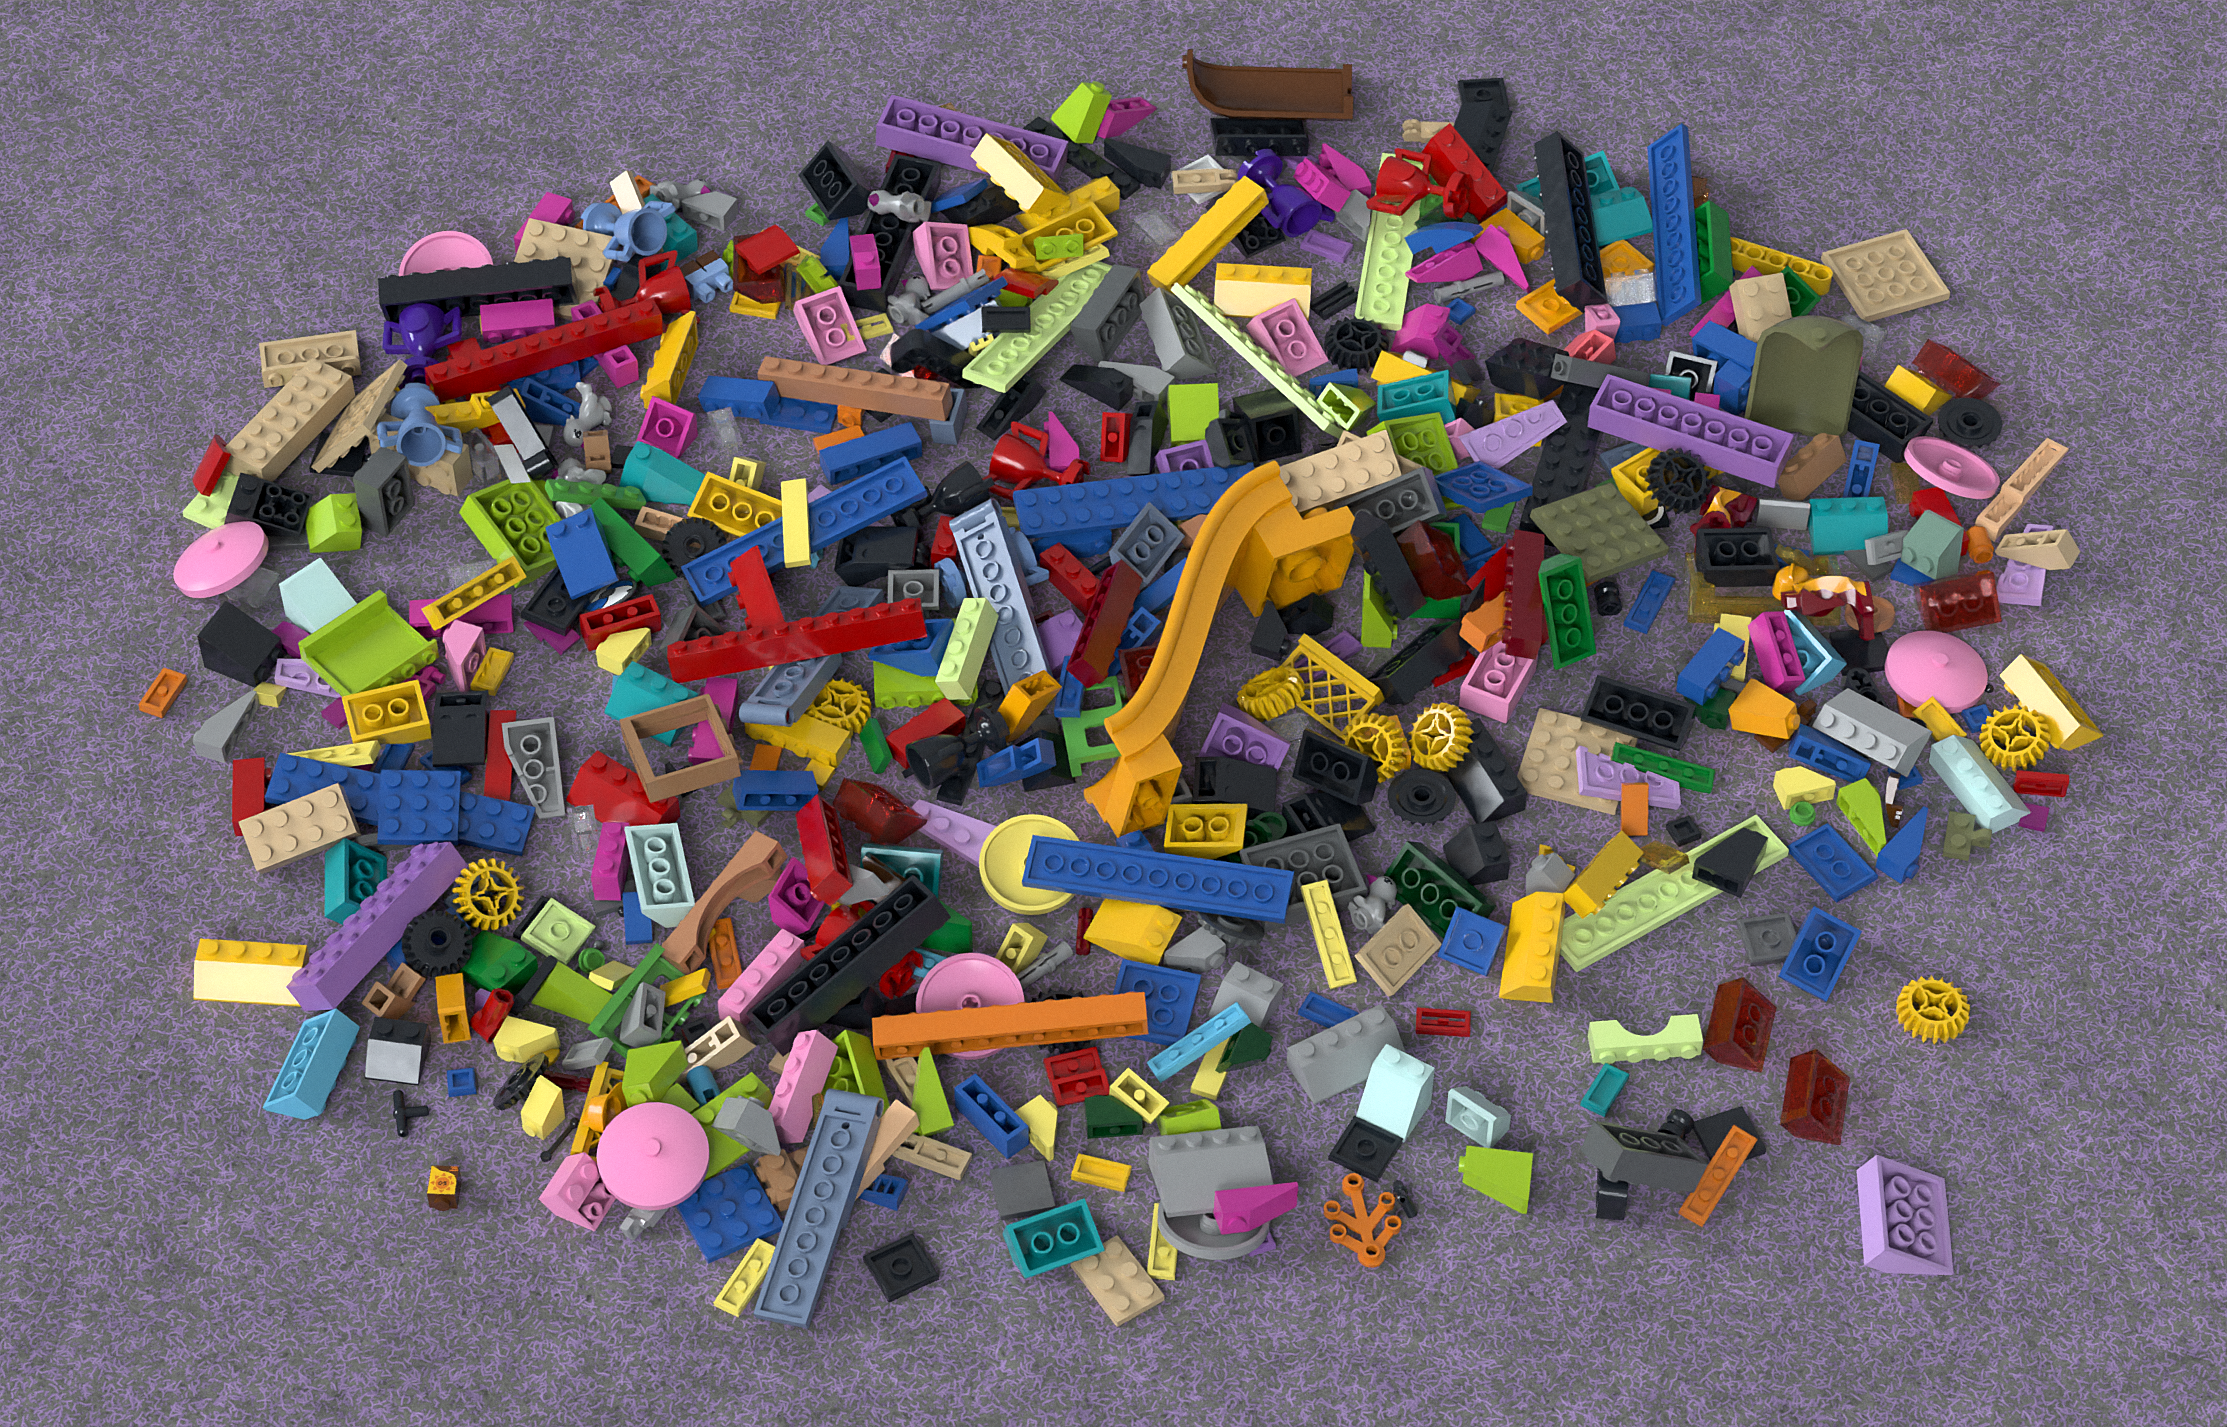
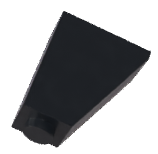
M1742 828L1695 860L1692 879L1741 898L1765 855L1768 837L1757 831Z

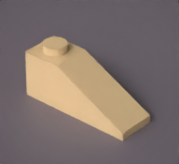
M2062 529L2005 535L1995 553L1998 556L2047 570H2065L2071 568L2080 550L2069 531Z
M729 1015L684 1049L688 1059V1066L675 1083L682 1084L687 1082L686 1075L697 1066H707L712 1072L735 1063L755 1048L756 1045L746 1026Z

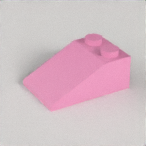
M924 222L912 232L915 255L931 290L945 291L959 283L961 278L964 277L966 279L974 274L967 225Z
M840 286L795 301L793 312L820 364L830 365L867 352ZM847 323V329L850 335L855 337L854 340L847 341L840 326L841 324Z
M1295 298L1255 316L1246 325L1257 347L1260 346L1270 354L1269 358L1272 361L1276 360L1285 368L1284 372L1288 375L1291 374L1297 377L1329 361Z

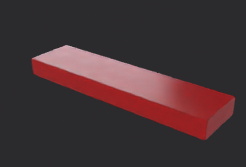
M490 710L484 796L511 802L513 765L504 747L502 723L516 722V710Z

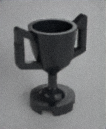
M965 461L942 479L932 495L930 504L919 510L907 506L890 516L896 527H918L917 543H921L924 541V534L921 528L923 518L934 512L958 517L989 500L990 495L987 489L995 485L992 477L983 480L975 467L970 462Z
M985 703L974 710L977 731L969 736L960 738L955 735L937 734L908 743L905 746V752L910 768L901 772L904 778L914 774L924 788L932 790L962 771L961 764L966 756L968 747L983 741L994 753H998L1012 746L1010 742L1006 744L1005 737L1011 733L1001 713L998 711L993 714L989 710L992 708V704Z

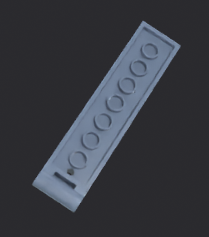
M991 498L950 520L949 525L953 532L973 597L987 598L999 615L989 647L1006 697L1012 685L1042 670H1045L1052 677L1053 675L1034 620L1032 610L1035 607L1006 518L1002 516V509L997 500Z
M837 585L812 618L824 616L831 612L841 613L850 611L853 608L876 606L884 598L882 589ZM841 653L774 665L747 701L741 704L739 710L741 722L791 727L794 722L796 723L843 663Z
M831 1088L827 1090L753 1313L756 1318L809 1329L841 1228L846 1229L880 1126L879 1119L884 1108L882 1098Z

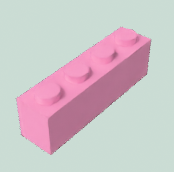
M781 929L717 1001L719 1019L723 1021L730 1015L746 1026L751 1021L746 1012L783 983L802 963L804 958L801 957L800 950L804 948V940Z
M818 1030L798 1032L789 1058L784 1065V1071L779 1084L775 1089L771 1105L767 1110L772 1113L778 1140L784 1144L803 1142L838 1049L837 1045Z

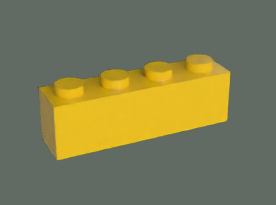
M513 555L421 610L433 630L436 631L526 578V575Z
M805 714L796 723L794 722L791 727L744 723L745 733L752 739L765 740L773 746L793 751L799 757H809L835 768L839 766L851 747L850 731Z
M1621 830L1603 846L1563 892L1565 902L1582 919L1589 913L1596 915L1606 905L1603 900L1607 902L1617 892L1614 887L1619 888L1629 878L1626 873L1630 875L1640 865L1637 860L1644 852Z

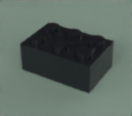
M1516 338L1502 350L1496 351L1493 356L1485 360L1491 384L1495 387L1542 400L1567 383V381L1550 377L1555 355L1569 356V352L1524 338Z

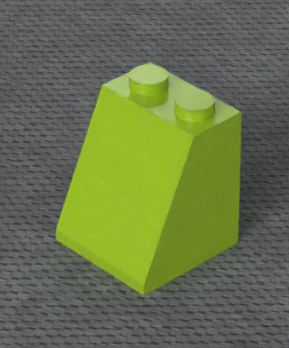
M1218 383L1169 385L1167 409L1171 448L1205 439L1206 427L1209 426L1210 421L1219 418Z

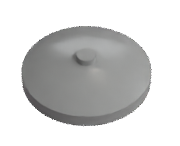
M1161 1200L1158 1206V1228L1166 1241L1181 1252L1202 1259L1226 1260L1246 1255L1257 1249L1264 1242L1269 1232L1270 1221L1249 1232L1221 1235L1213 1212L1167 1218Z

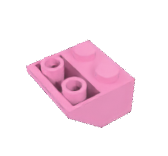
M585 1152L567 1156L539 1197V1200L556 1216L592 1231L597 1229L616 1199L605 1187L600 1177L598 1164Z

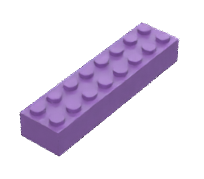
M892 94L876 126L877 146L986 175L990 174L980 170L976 166L977 162L971 157V154L986 133L1013 142L1056 184L1067 162L1068 141Z
M1607 374L1590 406L1588 427L1664 452L1671 448L1674 451L1677 448H1682L1683 453L1691 450L1692 457L1699 455L1697 461L1700 464L1706 463L1705 466L1775 488L1791 455L1794 434Z
M435 842L415 846L410 851L411 855L409 858L394 868V873L390 878L383 880L377 886L378 890L372 896L362 901L360 904L361 908L344 920V926L327 938V944L309 957L310 962L292 975L293 980L286 988L304 1011L335 1009L400 940L407 924L415 916L422 914L424 911L426 912L455 879L461 875L460 871L468 867L451 842Z

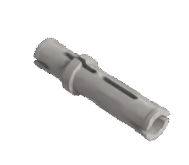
M981 269V271L966 279L963 277L959 280V283L921 302L920 304L923 310L925 309V313L930 316V314L960 297L990 283L985 270Z
M1498 270L1494 273L1462 282L1457 280L1452 285L1434 289V297L1439 304L1457 297L1463 299L1466 295L1504 285V276Z
M1062 941L1047 954L1042 953L1039 955L1036 962L1017 974L1016 977L1021 984L1022 990L1032 985L1048 972L1050 974L1056 970V966L1073 956L1071 947Z

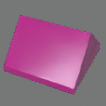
M652 396L636 442L641 441L659 448L679 459L698 436L696 413Z

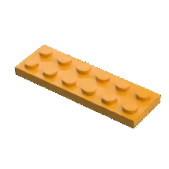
M1624 239L1613 242L1599 251L1607 299L1653 271L1654 263ZM1555 278L1516 302V308L1547 335L1583 314L1576 307H1572L1565 298L1560 297L1554 289Z

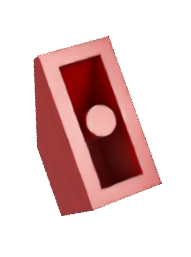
M1102 412L1100 461L1125 462L1129 453L1130 420L1133 413Z

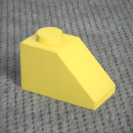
M744 456L734 457L729 480L758 491L762 483L766 462Z
M645 627L610 634L597 647L598 666L613 674L621 675L632 661L637 663L652 645L650 629Z
M1798 766L1776 771L1773 787L1783 809L1786 810L1800 801L1813 804L1833 799L1836 783L1830 778Z
M1013 923L995 958L1008 966L1017 975L1038 957L1048 936L1029 923Z
M511 1016L506 1017L493 1040L497 1055L501 1059L508 1062L516 1061L522 1064L529 1060L530 1056L549 1049H559L561 1045L556 1028Z
M1129 1068L1110 1086L1109 1095L1114 1096L1140 1114L1142 1120L1150 1124L1169 1105V1102Z
M542 1075L537 1078L521 1111L522 1127L528 1135L532 1137L536 1135L544 1140L565 1119L562 1089Z
M1038 1095L1016 1110L1015 1113L1028 1125L1029 1141L1050 1162L1054 1159L1058 1110L1051 1101L1047 1102L1041 1095Z

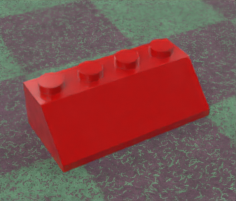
M1451 123L1430 139L1421 153L1431 156L1430 175L1439 186L1445 187L1455 171L1469 173L1472 177L1473 189L1467 188L1466 200H1470V205L1464 215L1469 223L1479 225L1507 203V193Z
M758 545L754 546L730 563L731 572L727 573L731 586H737L739 595H736L739 609H745L747 617L743 619L747 630L752 627H766L778 622H785Z
M598 750L580 767L566 798V802L601 823L629 822L630 826L675 823L680 818L679 799L672 796L650 803L638 774Z

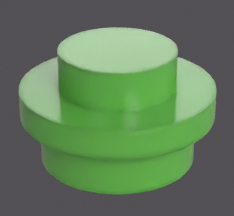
M1800 801L1791 807L1789 817L1798 826H1808L1814 822L1816 812L1810 803Z
M586 948L579 955V967L584 973L590 975L591 971L605 964L604 955L596 948Z

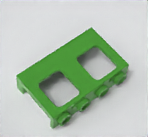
M1116 676L1107 677L1101 684L1096 683L1085 690L1090 691L1112 687L1115 693V705L1087 711L1082 710L1080 718L1061 717L1072 777L1082 775L1081 763L1122 756L1114 743L1089 747L1085 735L1086 729L1103 726L1105 718L1117 713L1127 704H1122L1121 702L1126 700L1123 685L1118 686Z
M658 943L655 944L587 1028L599 1038L608 1037L613 1042L611 1048L625 1059H627L628 1050L631 1048L615 1036L614 1030L621 1023L622 1017L639 985L642 982L652 985L658 976H664L669 981L685 976L661 957L665 949ZM702 993L689 998L675 1016H669L664 1012L661 1038L652 1045L660 1044V1042L662 1044L667 1043L675 1033L671 1030L676 1023L681 1026L691 1014L687 1011L689 1006L692 1004L696 1007L706 994Z

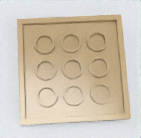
M529 218L514 262L523 263L529 262L532 259L550 260L558 256L570 257L577 277L579 304L577 305L593 300L598 305V302H601L599 296H593V289L604 286L603 282L611 272L615 260L606 259L602 252L613 236ZM577 305L554 307V317L572 320L571 308Z
M1907 229L1826 251L1821 256L1822 262L1832 270V277L1863 323L1948 300L1950 297V291Z
M399 359L347 404L314 461L313 469L320 473L326 467L331 468L339 456L345 457L350 451L351 446L357 447L365 435L369 437L377 428L376 420H379L387 410L384 407L385 404H388L396 394L394 388L398 387L405 378L403 372L407 364Z
M1539 708L1517 777L1527 791V794L1615 815L1619 801L1579 795L1576 750L1579 746L1588 748V752L1595 755L1602 753L1610 756L1611 760L1615 742L1636 748L1638 738L1583 722L1579 717Z

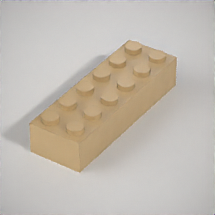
M312 358L225 446L231 453L225 466L226 471L238 477L241 472L273 482L355 397L352 376Z
M1383 430L1280 466L1279 476L1293 496L1291 502L1300 516L1304 517L1316 508L1322 507L1327 509L1333 507L1332 505L1402 476L1403 473L1390 434L1387 430Z

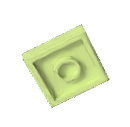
M551 898L522 934L521 940L547 957L552 955L559 962L567 966L593 933L596 926Z

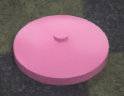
M442 231L420 239L408 250L401 262L399 276L409 275L413 272L423 274L432 273L435 270L450 271L457 270L460 267L477 268L486 264H494L486 247L476 238L462 232Z
M1927 436L1915 437L1909 441L1904 451L1905 460L1918 475L1950 493L1972 499H1987L1995 494L2000 484L1999 476L1990 464L1972 451L1950 441Z
M244 521L221 525L202 535L184 551L176 563L174 581L183 594L192 598H206L226 592L247 579L260 566L268 551V538L262 528L254 522Z
M1916 631L1908 633L1892 644L1885 660V674L1890 686L1902 699L1917 708L1933 696L1948 714L1962 712V710L1971 708L1978 703L1983 696L1988 681L1987 669L1979 654L1964 641L1942 632Z
M963 953L944 959L927 973L918 989L916 1013H929L937 1010H960L966 1007L981 1008L991 1005H1013L1025 1002L1021 984L1008 966L998 959L985 954ZM1004 1048L947 1053L946 1055L967 1060L982 1059L994 1055Z
M660 1102L639 1104L621 1112L605 1128L597 1149L598 1169L605 1187L622 1203L641 1210L666 1209L685 1201L704 1181L710 1162L707 1136L700 1123L684 1109Z

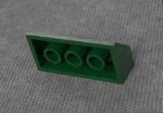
M1406 841L1384 874V876L1391 878L1396 884L1397 893L1395 898L1403 905L1409 904L1422 921L1443 939L1456 907H1461L1489 918L1497 906L1421 842Z

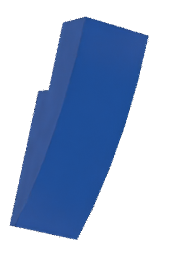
M1444 222L1416 229L1404 238L1412 254L1430 246L1438 254L1475 237L1484 229L1481 225L1472 223Z
M1036 738L1021 747L1012 745L977 763L979 787H993L1014 782L1056 766L1053 741Z

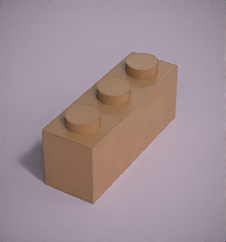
M1820 433L1808 445L1801 448L1791 460L1787 461L1778 479L1783 497L1803 501L1847 461L1839 436Z

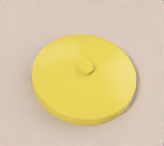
M1021 815L1006 820L988 835L981 848L979 872L985 890L996 903L1015 913L1024 915L1049 913L1064 906L1075 896V894L1029 888L1022 885L1032 835L1079 841L1075 833L1065 824L1044 815Z

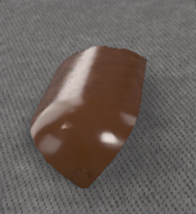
M1187 49V55L1182 57V69H1187L1190 90L1198 103L1214 115L1231 119L1353 120V96L1351 94L1352 64H1343L1342 69L1224 66L1196 59L1193 55V49Z

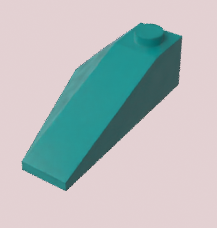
M1604 150L1584 158L1591 198L1600 196L1602 193L1620 190ZM1537 177L1516 185L1518 191L1526 192L1543 203L1540 196V181Z
M637 441L626 459L619 487L633 486L640 489L647 503L652 501L663 502V504L676 503L691 506L706 475L659 448Z

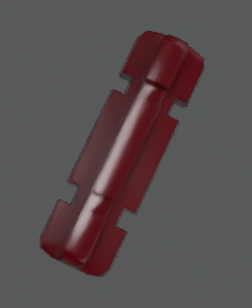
M1091 908L1079 909L1076 937L1077 955H1089L1091 942L1083 939L1093 920V910Z
M548 1070L543 1073V1077L559 1088L577 1089L578 1092L588 1093L592 1081L590 1078H578V1076L555 1072L553 1074V1071Z

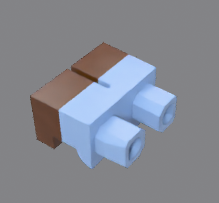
M714 250L696 258L695 261L692 260L679 267L693 300L699 298L703 302L708 303L714 299L715 289L719 288L725 293L733 289V280L729 275L728 265Z

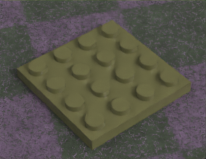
M1612 483L1532 509L1530 518L1561 553L1581 557L1584 578L1587 583L1666 556L1669 550L1664 541Z

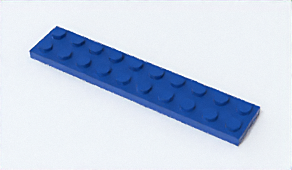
M1682 123L1647 147L1658 310L1662 325L1665 327L1702 304L1688 127Z
M905 456L808 504L811 554L928 496L926 489ZM783 517L681 566L682 572L702 608L738 590L737 586H731L727 574L731 572L730 563L754 546L758 545L768 575L786 567L784 562Z
M1252 462L1244 466L1228 469L1210 467L1014 491L1012 496L1021 532L1027 539L1129 527L1148 502L1155 506L1170 522L1189 520L1199 514L1208 515L1225 491L1242 476L1252 471L1254 466Z
M280 752L265 800L268 803L283 805L339 783L344 787L356 822L378 826L381 774ZM460 791L458 843L522 856L534 820L536 807Z
M1032 835L1022 885L1029 888L1285 924L1294 881V871Z

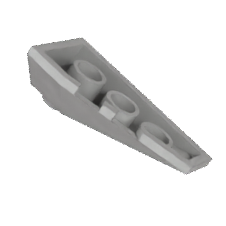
M554 717L502 723L505 750L532 806L536 807L538 818L546 819L565 816L559 744Z

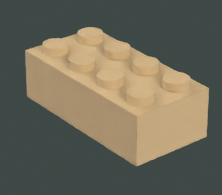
M1783 273L1736 280L1729 287L1738 332L1755 343L1758 342L1764 330L1783 320L1792 318Z
M384 413L375 424L403 420ZM377 429L368 437L371 454L380 448ZM387 431L388 437L398 433V431ZM445 436V439L452 441L451 438ZM464 443L461 454L445 449L442 457L434 464L422 467L408 464L411 479L416 480L422 486L429 485L437 488L446 495L452 494L458 497L473 478L469 447ZM397 445L386 447L398 452Z
M339 783L238 822L256 871L261 874L329 849L343 838L352 840L356 836H361L344 787Z

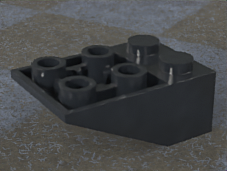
M1228 191L1213 197L1205 207L1207 211ZM1261 212L1231 240L1246 259L1286 241L1280 228H1274Z
M240 472L224 524L250 521L258 524L266 536L300 537L313 494Z
M866 526L840 539L834 571L848 586L857 587L888 576V570H905L913 566L919 528Z
M488 690L436 694L433 722V767L485 765L490 710H492Z
M1223 756L1195 757L1193 803L1247 804V816H1258L1264 812H1275L1277 769Z
M1305 793L1282 803V816L1286 819L1290 836L1340 823L1347 842H1350L1376 830L1360 805L1355 806L1328 793Z

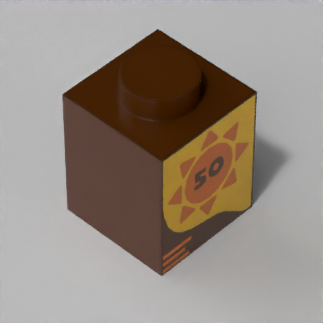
M431 1165L427 1189L430 1208H435L439 1211L458 1208L462 1182L459 1166Z

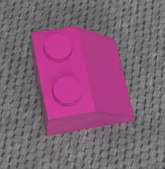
M1425 304L1404 314L1402 328L1396 332L1391 351L1405 354L1407 348H1411L1428 355L1429 359L1438 360L1440 352L1433 338L1445 321L1449 323L1450 308Z
M792 857L769 894L768 900L772 921L781 929L796 936L810 930L825 902L823 900L819 902L811 895L810 883L807 879V869L800 861Z

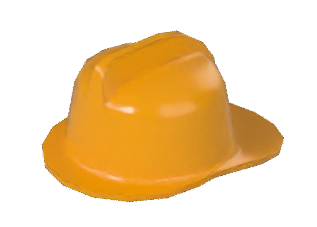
M1791 563V566L1783 567L1777 572L1772 587V594L1781 601L1780 591L1793 590V584L1804 583L1813 578L1809 576L1807 570L1803 567Z
M623 1082L616 1084L608 1094L597 1095L591 1098L588 1108L581 1119L582 1124L589 1126L595 1132L603 1133L607 1125L617 1115L628 1109L622 1090Z

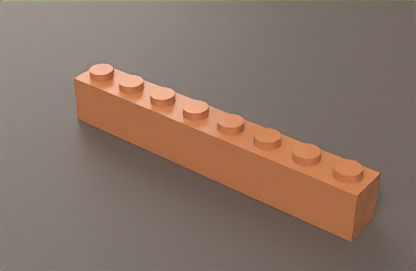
M765 356L757 373L759 380L774 382L779 396L940 421H946L953 405L950 384L944 382Z

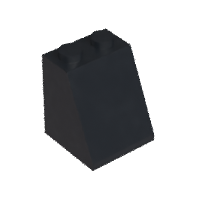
M1278 388L1232 398L1234 413L1241 415V419L1248 421L1260 462L1302 453L1297 407Z
M227 601L222 604L197 635L205 668L254 688L262 681L265 682L268 679L270 670L277 664V659H283L284 657L283 645L279 636Z

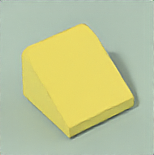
M262 682L253 691H257L259 704L278 708L287 687Z

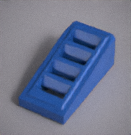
M1348 369L1310 378L1309 391L1316 398H1319L1329 382L1358 388L1357 369Z
M880 1174L873 1181L875 1185L872 1191L866 1188L858 1197L898 1211L908 1191V1180ZM881 1185L885 1186L882 1192H878ZM890 1188L894 1189L892 1194H888Z

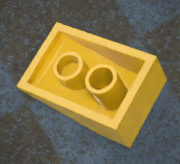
M418 679L341 697L353 743L378 740L379 744H408L432 738L430 723Z
M1170 804L1164 841L1165 853L1212 860L1242 850L1248 805Z
M1105 898L1083 939L1127 960L1159 966L1164 958V952L1169 949L1178 932L1182 916L1159 905Z

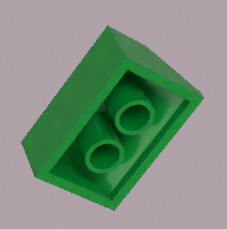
M1787 265L1780 273H1783L1792 318L1806 316L1822 298Z

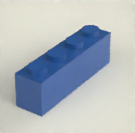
M910 421L819 450L820 466L830 485H834L869 474L904 456L908 461L922 457V441Z

